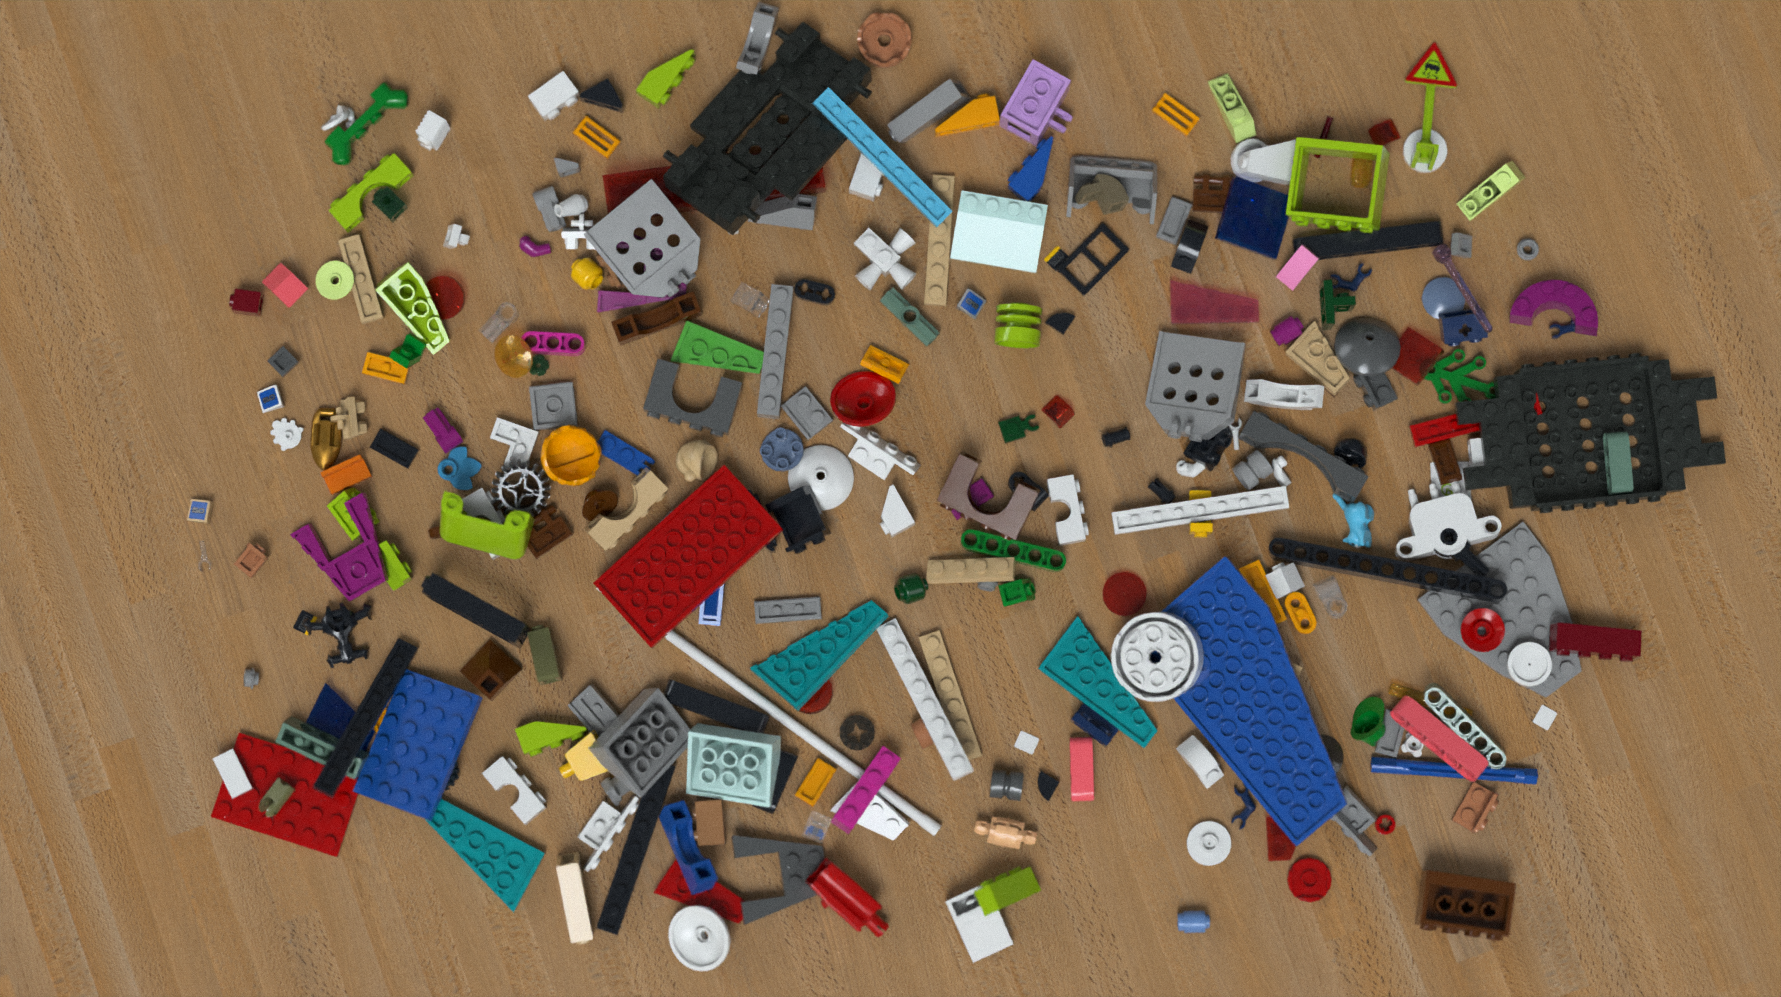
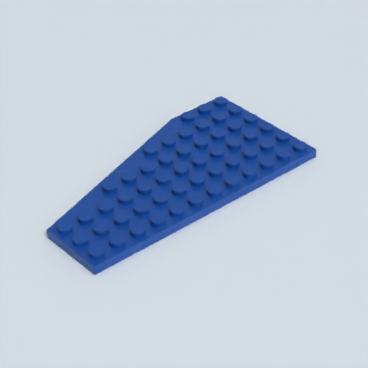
M1225 556L1161 611L1175 614L1186 620L1197 632L1204 652L1203 666L1197 681L1188 691L1173 699L1297 847L1345 807L1348 802L1271 609L1231 560ZM1153 651L1150 655L1151 661L1153 663L1161 661V654L1158 651Z

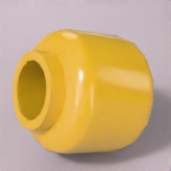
M591 258L577 259L572 264L571 278L582 289L593 290L602 283L603 270Z

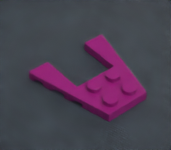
M634 235L635 238L639 240L644 239L643 237ZM621 241L617 244V248L629 249V245ZM654 248L651 250L650 254L654 260H660L663 257L661 249ZM683 282L678 285L679 291L671 297L668 295L654 297L634 295L631 292L598 290L597 312L674 299L686 294L687 285Z
M365 492L344 503L364 543L331 561L311 523L290 534L293 539L295 538L300 543L301 548L307 555H310L317 562V566L332 579V583L348 601H353L388 581Z

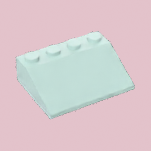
M961 190L950 259L1036 273L1048 205Z
M697 723L688 731L686 794L770 807L780 760L781 736Z

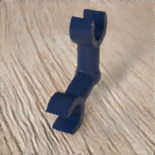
M1364 263L1360 264L1357 269V275L1352 282L1342 280L1336 274L1331 275L1330 278L1338 281L1337 285H1333V290L1343 288L1353 292L1356 291L1364 278H1368L1371 275L1372 269L1367 274H1363L1361 268Z
M1572 318L1570 324L1562 326L1553 324L1549 328L1559 330V334L1552 336V339H1558L1562 334L1575 332Z
M1244 783L1243 785L1246 790L1243 794L1238 793L1234 787L1235 794L1241 797L1246 806L1231 821L1232 824L1236 819L1242 820L1243 824L1239 830L1245 827L1246 820L1256 810V805L1248 793L1249 789Z

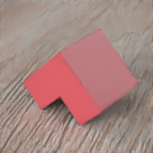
M282 263L262 281L288 308L308 289Z

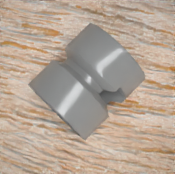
M1255 450L1246 457L1247 462L1241 461L1232 468L1237 479L1249 491L1259 484V478L1265 479L1274 472L1269 462L1258 450Z

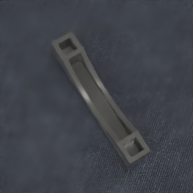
M1253 411L1238 439L1256 449H1284L1305 457L1324 474L1334 494L1350 503H1354L1369 477L1365 475L1362 469L1358 467L1353 468L1346 464L1343 458L1330 455L1324 447L1308 442L1305 436L1290 432L1289 428L1284 424H1276L1269 420V416L1265 413Z

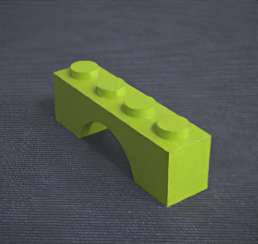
M395 153L391 156L389 154L386 155L379 162L380 166L375 170L370 169L363 176L364 180L358 185L355 183L346 191L348 194L342 199L337 198L331 203V208L328 211L347 233L351 232L364 220L362 204L364 198L371 190L378 187H391L398 190L413 177L412 172Z

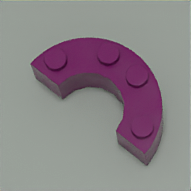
M1545 280L1535 283L1526 288L1517 297L1511 308L1510 323L1532 326L1534 319L1541 312L1548 309H1558L1567 313L1572 318L1575 325V333L1597 336L1598 315L1593 301L1585 291L1567 281Z

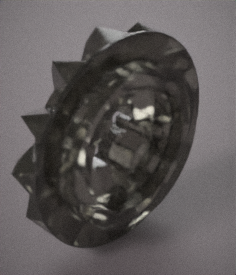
M851 716L840 727L841 741L851 750H863L869 747L874 740V726L864 716ZM854 724H857L859 730H867V732L860 735V742H858L855 736L847 735L854 732Z

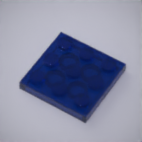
M1234 176L1215 239L1272 260L1277 259L1289 219L1286 215L1288 195Z

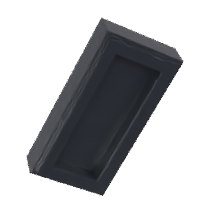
M381 428L370 446L371 449L407 469L410 468L419 452L417 448Z

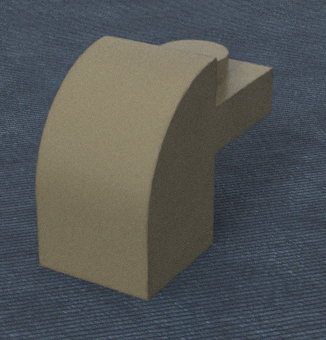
M1097 174L1092 183L1083 184L1074 197L1078 205L1097 201L1103 215L1122 211L1130 200L1122 184L1114 177L1105 174Z

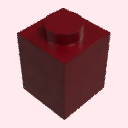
M235 289L234 294L230 295L229 307H232V311L235 314L261 317L264 295L257 291Z

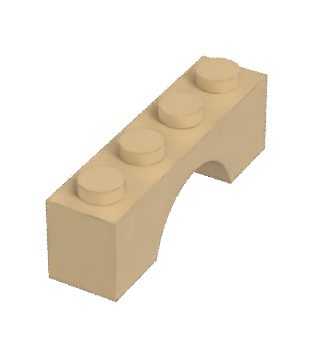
M645 468L630 482L633 489V500L630 507L624 513L614 517L598 514L584 528L605 551L608 548L612 549L619 542L618 538L623 533L630 532L635 526L634 522L639 517H645L649 513L650 507L665 497V492L668 488L648 468Z

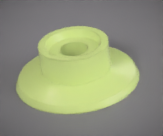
M341 261L327 262L317 272L316 287L325 298L333 300L343 298L353 287V272L347 264ZM335 278H339L337 284H333Z

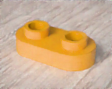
M1299 592L1290 593L1285 598L1284 606L1293 626L1300 634H1310L1316 628V618L1303 594ZM1292 600H1297L1299 602V606L1297 608H1294L1291 605ZM1307 620L1309 623L1308 627H1302L1301 621Z

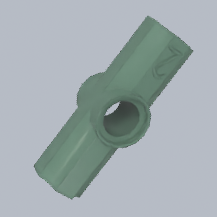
M894 288L890 289L880 300L901 324L908 328L926 347L940 334L919 313L918 309L912 306ZM907 312L915 314L916 319L913 322L905 321L904 315Z

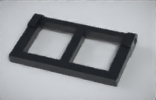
M1101 223L1056 270L1085 296L1130 249L1105 224ZM1101 232L1121 251L1106 267L1086 249ZM1080 253L1101 271L1086 287L1065 269Z

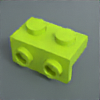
M385 540L379 546L388 576L387 582L391 589L395 591L412 580L409 576L412 571L406 561L401 563L397 555L400 552L395 544L389 545L387 540Z

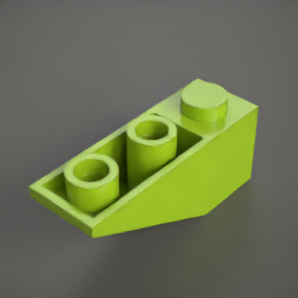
M691 49L649 71L636 89L637 95L658 109L662 104L666 105L671 97L670 91L673 87L677 88L684 78L682 76L683 72L693 66L696 60L694 58V51Z
M534 721L515 729L524 754H530V757L543 753L542 749L548 746L551 749L564 745L563 741L569 738L572 741L583 738V733L588 731L583 726Z

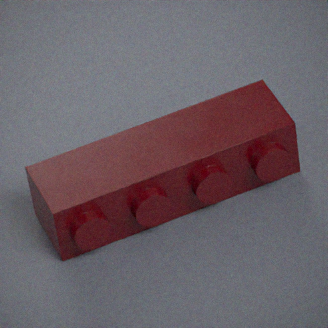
M1557 622L1550 625L1549 651L1556 652L1557 656H1570V653L1578 654V658H1591V655L1599 656V660H1612V657L1620 658V662H1633V659L1641 657L1642 630Z

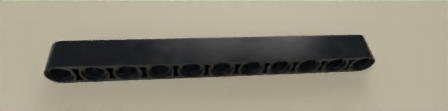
M1275 538L1270 542L1268 549L1269 556L1273 560L1290 564L1294 562L1296 565L1498 603L1505 598L1507 593L1506 584L1499 579L1296 540ZM1277 544L1282 545L1285 551L1281 554H1276L1272 549L1273 546ZM1303 549L1306 552V556L1298 558L1295 556L1294 551ZM1325 553L1328 560L1326 562H1319L1316 559V555ZM1346 557L1349 559L1350 564L1346 567L1340 566L1338 559ZM1367 561L1371 564L1372 568L1364 571L1360 568L1359 564ZM1385 565L1391 566L1393 573L1385 575L1381 568ZM1405 570H1412L1415 573V577L1407 579L1404 577L1403 572ZM1433 574L1436 576L1437 581L1435 583H1428L1425 576ZM1455 578L1459 585L1452 588L1447 584V580ZM1476 582L1480 585L1481 590L1473 592L1470 590L1469 584ZM1494 586L1500 587L1502 595H1493L1491 588Z

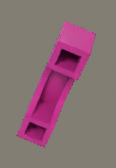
M882 746L831 820V823L849 835L901 758Z

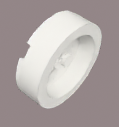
M1168 612L1147 613L1127 622L1119 634H1117L1111 653L1113 671L1119 683L1133 696L1152 702L1176 698L1188 691L1197 681L1204 660L1203 646L1195 629L1183 618ZM1153 651H1158L1161 654L1162 658L1159 663L1151 661L1150 655Z

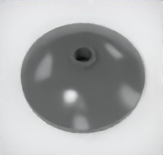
M1358 318L1349 321L1341 327L1336 335L1334 349L1339 362L1349 371L1361 376H1377L1386 373L1396 364L1400 355V341L1395 331L1386 323L1373 318Z

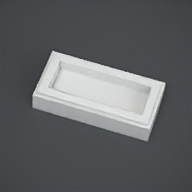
M234 749L213 758L233 799L253 789Z

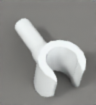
M1239 418L1238 427L1228 426V429L1232 432L1234 450H1239L1238 431L1242 425Z

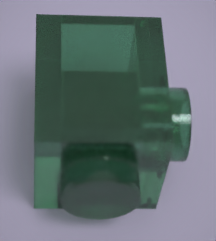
M388 187L384 190L380 188L373 195V205L391 223L408 208Z

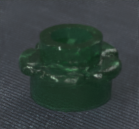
M536 355L529 359L528 370L532 375L543 376L549 368V362L545 360L544 356Z

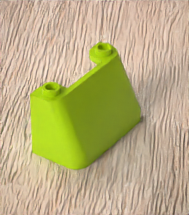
M444 491L441 501L440 535L445 541L509 559L517 560L524 556L535 520L531 514L513 511L508 514L504 525L467 516L468 513L463 511L464 503L460 496Z

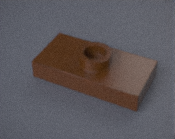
M1450 439L1428 444L1440 485L1462 480V474Z

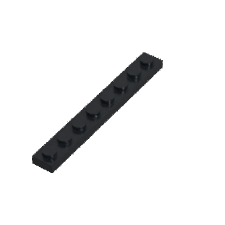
M398 638L313 785L314 790L333 799L418 652V647Z
M671 765L641 797L596 927L597 929L615 935L619 934L673 777L675 766Z

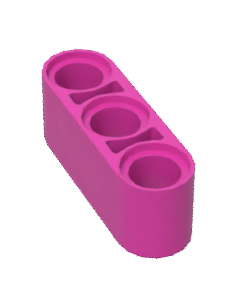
M528 331L521 337V345L530 354L580 356L586 348L583 338L579 334ZM536 338V346L532 348L526 346L527 339ZM549 340H559L558 347L555 349L549 348L547 345ZM579 340L581 342L580 348L577 350L570 349L571 341Z

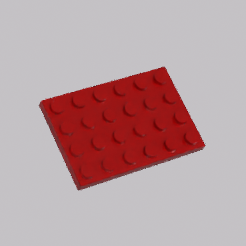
M239 733L233 749L253 789L233 799L224 781H222L211 817L338 857L359 795L353 792L358 777L354 780L346 776L332 799L313 789V785L325 765L289 748ZM279 777L291 785L295 791L275 816L266 817V811H259V803Z

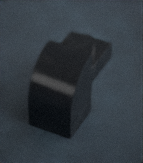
M1188 219L1171 267L1189 274L1192 273L1209 226Z

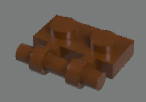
M1207 173L1194 175L1193 184H1202V189H1193L1192 212L1236 214L1237 191H1229V185L1237 186L1238 177H1229L1226 174L1210 176ZM1209 184L1222 185V190H1209Z
M552 504L545 509L543 507L541 512L533 517L535 519L533 527L543 520L547 523L546 526L537 532L532 527L528 548L536 560L573 535L561 516L555 520L551 519L550 516L557 512Z

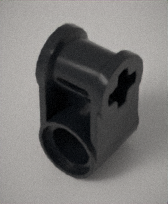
M1013 473L1008 480V486L1013 493L1016 489L1013 478L1019 479L1020 477L1024 482L1041 490L1032 508V511L1035 512L1049 497V494L1025 473Z

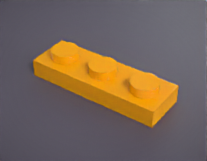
M1260 560L1239 568L1238 570L1270 607L1276 624L1286 621L1285 613L1271 589Z

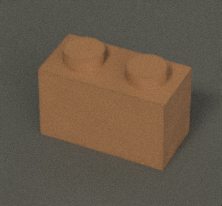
M722 800L695 802V807H691L692 820H696L697 829H693L695 842H698L699 847L726 845Z

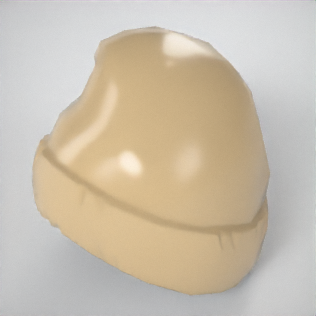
M694 440L684 444L676 455V466L684 474L688 482H693L695 479L700 481L709 479L714 473L718 461L716 449L705 440Z

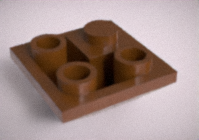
M491 639L460 670L490 701H493L522 671Z

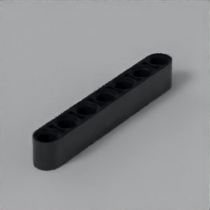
M1441 221L1384 227L1379 228V231L1373 230V233H1363L1359 230L1293 239L1292 244L1294 254L1304 244L1319 257V260L1439 246L1444 244Z

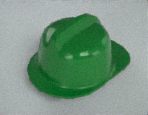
M1369 697L1357 706L1350 732L1353 739L1361 740L1374 747L1377 741L1384 736L1386 732V725L1383 720L1385 704L1382 699Z

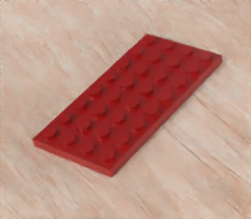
M723 465L593 584L650 648H653L779 535L783 529L731 471Z

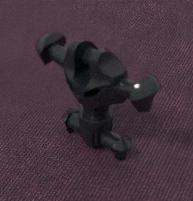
M343 602L339 603V609L331 610L330 605L326 606L325 616L321 619V622H311L309 618L302 622L309 636L311 631L322 630L323 633L338 640V646L336 647L340 650V654L334 656L328 654L326 660L330 668H334V664L342 662L343 664H351L352 661L364 657L365 660L368 659L369 650L364 645L361 649L352 650L353 642L350 641L349 636L350 632L358 625L357 621L365 617L372 620V605L364 603L363 609L354 613L348 610Z

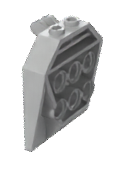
M652 179L583 234L627 289L634 295L654 297L668 295L671 297L679 291L678 285L683 282L687 285L697 276L694 272L698 269L701 238ZM653 214H660L663 217L661 225L655 226L652 224L651 216ZM641 227L645 229L646 237L639 240L635 238L634 230ZM669 235H678L680 243L677 246L669 245L667 241ZM624 241L628 243L629 251L622 254L617 250L619 242ZM652 249H661L663 257L660 260H654L650 254ZM637 262L644 263L646 271L642 274L636 273L633 268L634 264Z
M1159 331L1145 405L1163 431L1168 434V437L1180 439L1181 436L1189 437L1191 441L1202 442V439L1209 440L1234 423L1246 347L1245 343ZM1174 367H1181L1179 373L1171 374V370ZM1195 370H1202V374L1199 377H1192ZM1216 373H1224L1222 379L1214 380ZM1169 392H1176L1173 399H1166ZM1190 395H1197V399L1194 402H1187ZM1212 398H1219L1216 405H1209V401Z

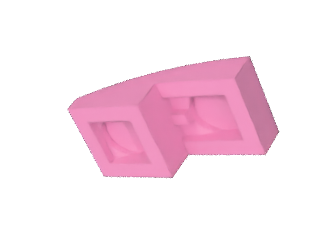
M1302 244L1276 277L1293 291L1319 260V257Z

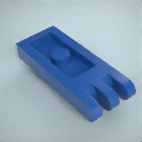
M606 430L598 440L602 455L636 476L641 473L639 471L641 468L643 470L645 468L651 469L644 464L645 461L652 465L655 463V460Z

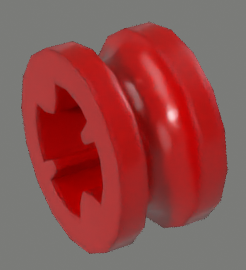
M1382 815L1375 821V829L1382 835L1392 833L1396 826L1394 818L1389 815ZM1382 819H1387L1386 822L1390 821L1391 826L1388 827V831H1384V828L1380 829L1379 824L1382 823Z

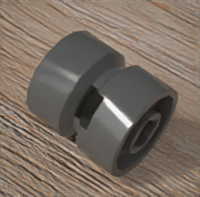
M993 769L989 797L1002 799L1004 796H1007L1008 800L1020 801L1024 773L1012 771L1010 774H1007L1005 770Z

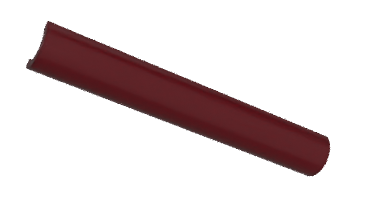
M1327 116L1320 139H1327L1333 117ZM1314 154V157L1320 158L1321 155Z

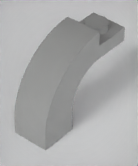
M758 2L736 69L742 70L747 74L753 73L757 75L760 72L774 31L779 11L778 7Z

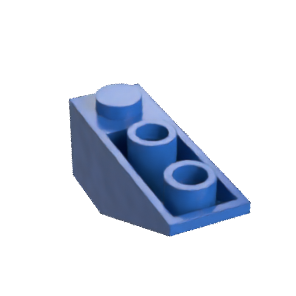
M1052 136L1048 140L1044 138L1037 145L1036 149L1038 151L1035 155H1029L1023 161L1022 165L1024 167L1020 172L1015 171L1007 180L1010 182L1008 189L1022 201L1031 202L1042 189L1053 143Z

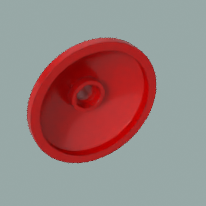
M861 371L844 377L835 385L831 393L830 403L834 415L843 423L857 427L870 426L882 421L891 413L896 403V393L893 384L888 378L875 372Z

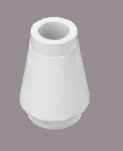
M574 194L556 204L554 211L558 217L576 216L583 214L587 210L588 203L583 195Z

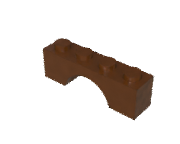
M694 291L676 297L653 310L631 314L611 323L619 344L622 346L700 317L702 312Z

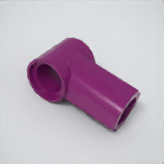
M438 407L423 417L445 454L464 442Z

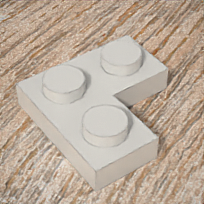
M497 418L490 439L510 445L504 465L510 469L509 461H513L514 465L517 466V460L521 459L522 466H525L526 461L530 460L539 432Z

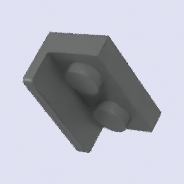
M1354 373L1353 380L1358 389L1362 388L1365 394L1363 396L1364 402L1368 408L1372 407L1373 411L1398 399L1385 373L1377 376H1361Z

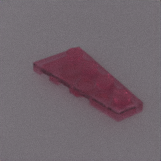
M1170 280L1171 324L1259 322V304L1257 299L1222 293L1217 290H1209Z

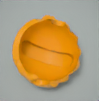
M565 425L553 430L544 439L540 455L541 465L544 472L553 481L561 485L580 486L596 476V471L601 465L599 460L602 451L596 438L587 432L585 428Z

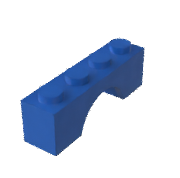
M685 801L664 806L659 819L691 894L694 895L712 889L718 877L710 859L703 857L696 845L692 829V817Z

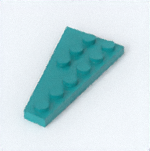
M871 600L849 612L846 617L837 622L835 620L829 623L828 627L819 632L817 630L793 643L781 653L773 654L763 663L755 664L750 667V670L793 708L799 711L889 616Z
M1077 616L1039 666L1038 670L1144 749L1156 734L1157 729L1134 696L1119 683L1112 664Z
M441 799L432 821L426 820L427 823L514 913L545 853Z

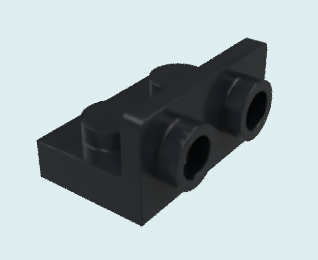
M1226 427L1209 440L1202 439V442L1190 441L1183 454L1185 457L1204 465L1206 470L1211 472L1220 462L1224 450L1230 446L1233 438L1232 433Z

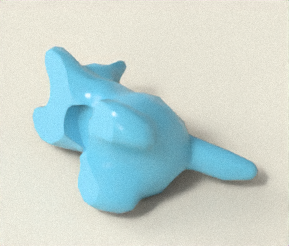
M1333 494V498L1344 511V516L1350 529L1349 535L1343 539V542L1355 548H1360L1361 546L1370 548L1372 536L1367 525L1374 520V510L1372 507L1363 502L1346 504L1343 498Z

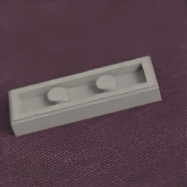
M820 597L754 602L756 624L822 619Z

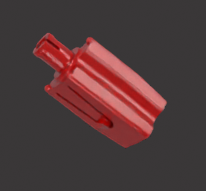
M825 858L817 870L805 880V883L822 899L821 905L825 909L830 906L857 932H861L862 927L865 925L876 937H881L884 933L877 925L885 932L889 928V924L876 914V911L880 910L882 905L829 859Z

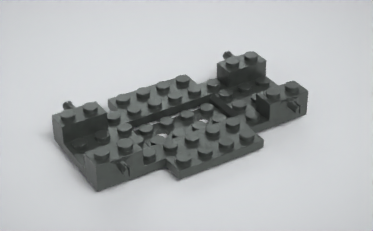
M802 22L790 34L779 27L775 35L784 40V42L775 52L776 61L763 75L757 73V75L753 73L747 74L740 70L690 124L691 129L704 138L697 148L691 144L678 157L670 152V150H667L663 155V158L672 163V166L663 175L665 187L731 235H734L748 218L754 223L760 219V215L755 210L774 189L790 200H793L847 140L846 136L812 103L828 87L848 107L860 94L867 99L872 93L871 90L866 88L872 81L871 68L855 57L848 61L823 44L820 39V33L805 22ZM782 94L781 97L775 100L774 105L766 113L762 114L761 119L755 126L747 131L745 137L734 145L733 150L728 154L727 149L775 96ZM780 115H786L789 117V121L786 124H780L777 122V118ZM752 146H759L762 150L758 155H752L749 149Z

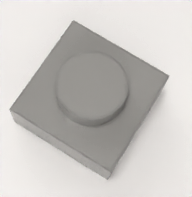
M1452 233L1451 255L1471 258L1472 236Z

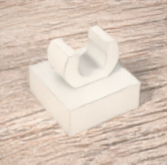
M456 224L449 225L443 247L453 249L457 247V244L467 245L470 236L461 234L462 226Z

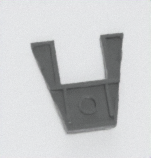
M731 836L734 858L778 853L784 893L783 897L741 902L743 925L817 895L805 883V880L817 870L824 860L823 846Z

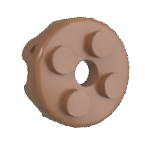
M894 13L871 14L858 30L857 45L859 52L864 60L875 67L890 68L898 65L907 57L911 48L909 25ZM881 36H887L891 42L888 46L883 47L879 45L878 39Z

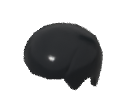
M1356 438L1341 439L1334 447V456L1343 458L1346 464L1350 466L1357 464L1361 469L1367 462V447L1361 440Z

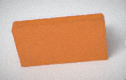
M361 454L320 472L331 495L372 477Z

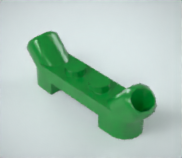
M387 82L382 83L370 94L371 99L375 103L345 132L338 126L327 137L324 143L332 150V162L334 164L349 165L351 163L352 143L356 139H362L368 132L366 129L372 123L374 125L377 124L387 109H405L408 106V93L404 89L393 90Z

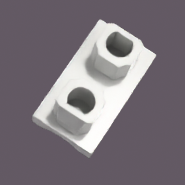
M584 214L579 215V220H571V226L579 228H563L562 238H564L566 249H578V238H586L583 234L590 229L585 227H593V220H585ZM586 238V249H595Z

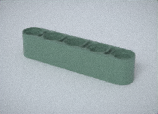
M1438 683L1426 685L1423 693L1427 705L1459 737L1487 759L1489 767L1493 769L1502 768L1506 764L1504 749ZM1435 690L1440 693L1437 699H1430L1428 697L1431 691ZM1447 706L1455 708V712L1451 715L1445 714L1443 710ZM1466 721L1471 724L1468 730H1461L1459 728L1462 722ZM1478 737L1486 739V743L1481 746L1476 745L1474 742ZM1493 753H1500L1502 755L1498 761H1492L1490 756Z

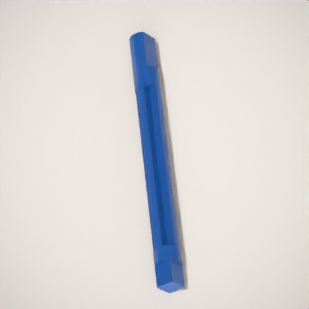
M1371 757L1370 768L1373 773L1466 779L1447 763ZM1487 766L1477 780L1537 784L1538 771L1537 769L1516 767L1493 769Z

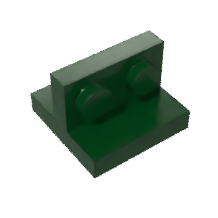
M1323 280L1319 287L1322 330L1332 329L1335 324V312H1351L1356 305L1355 296H1350V293H1338L1336 297H1333L1332 280Z

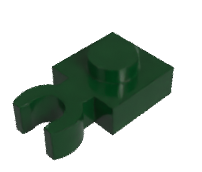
M1035 415L1027 416L1025 421H1021L1020 417L1016 416L998 422L1004 443L1007 444L1025 438L1024 431H1037L1039 426L1031 427L1029 425V421L1036 418Z

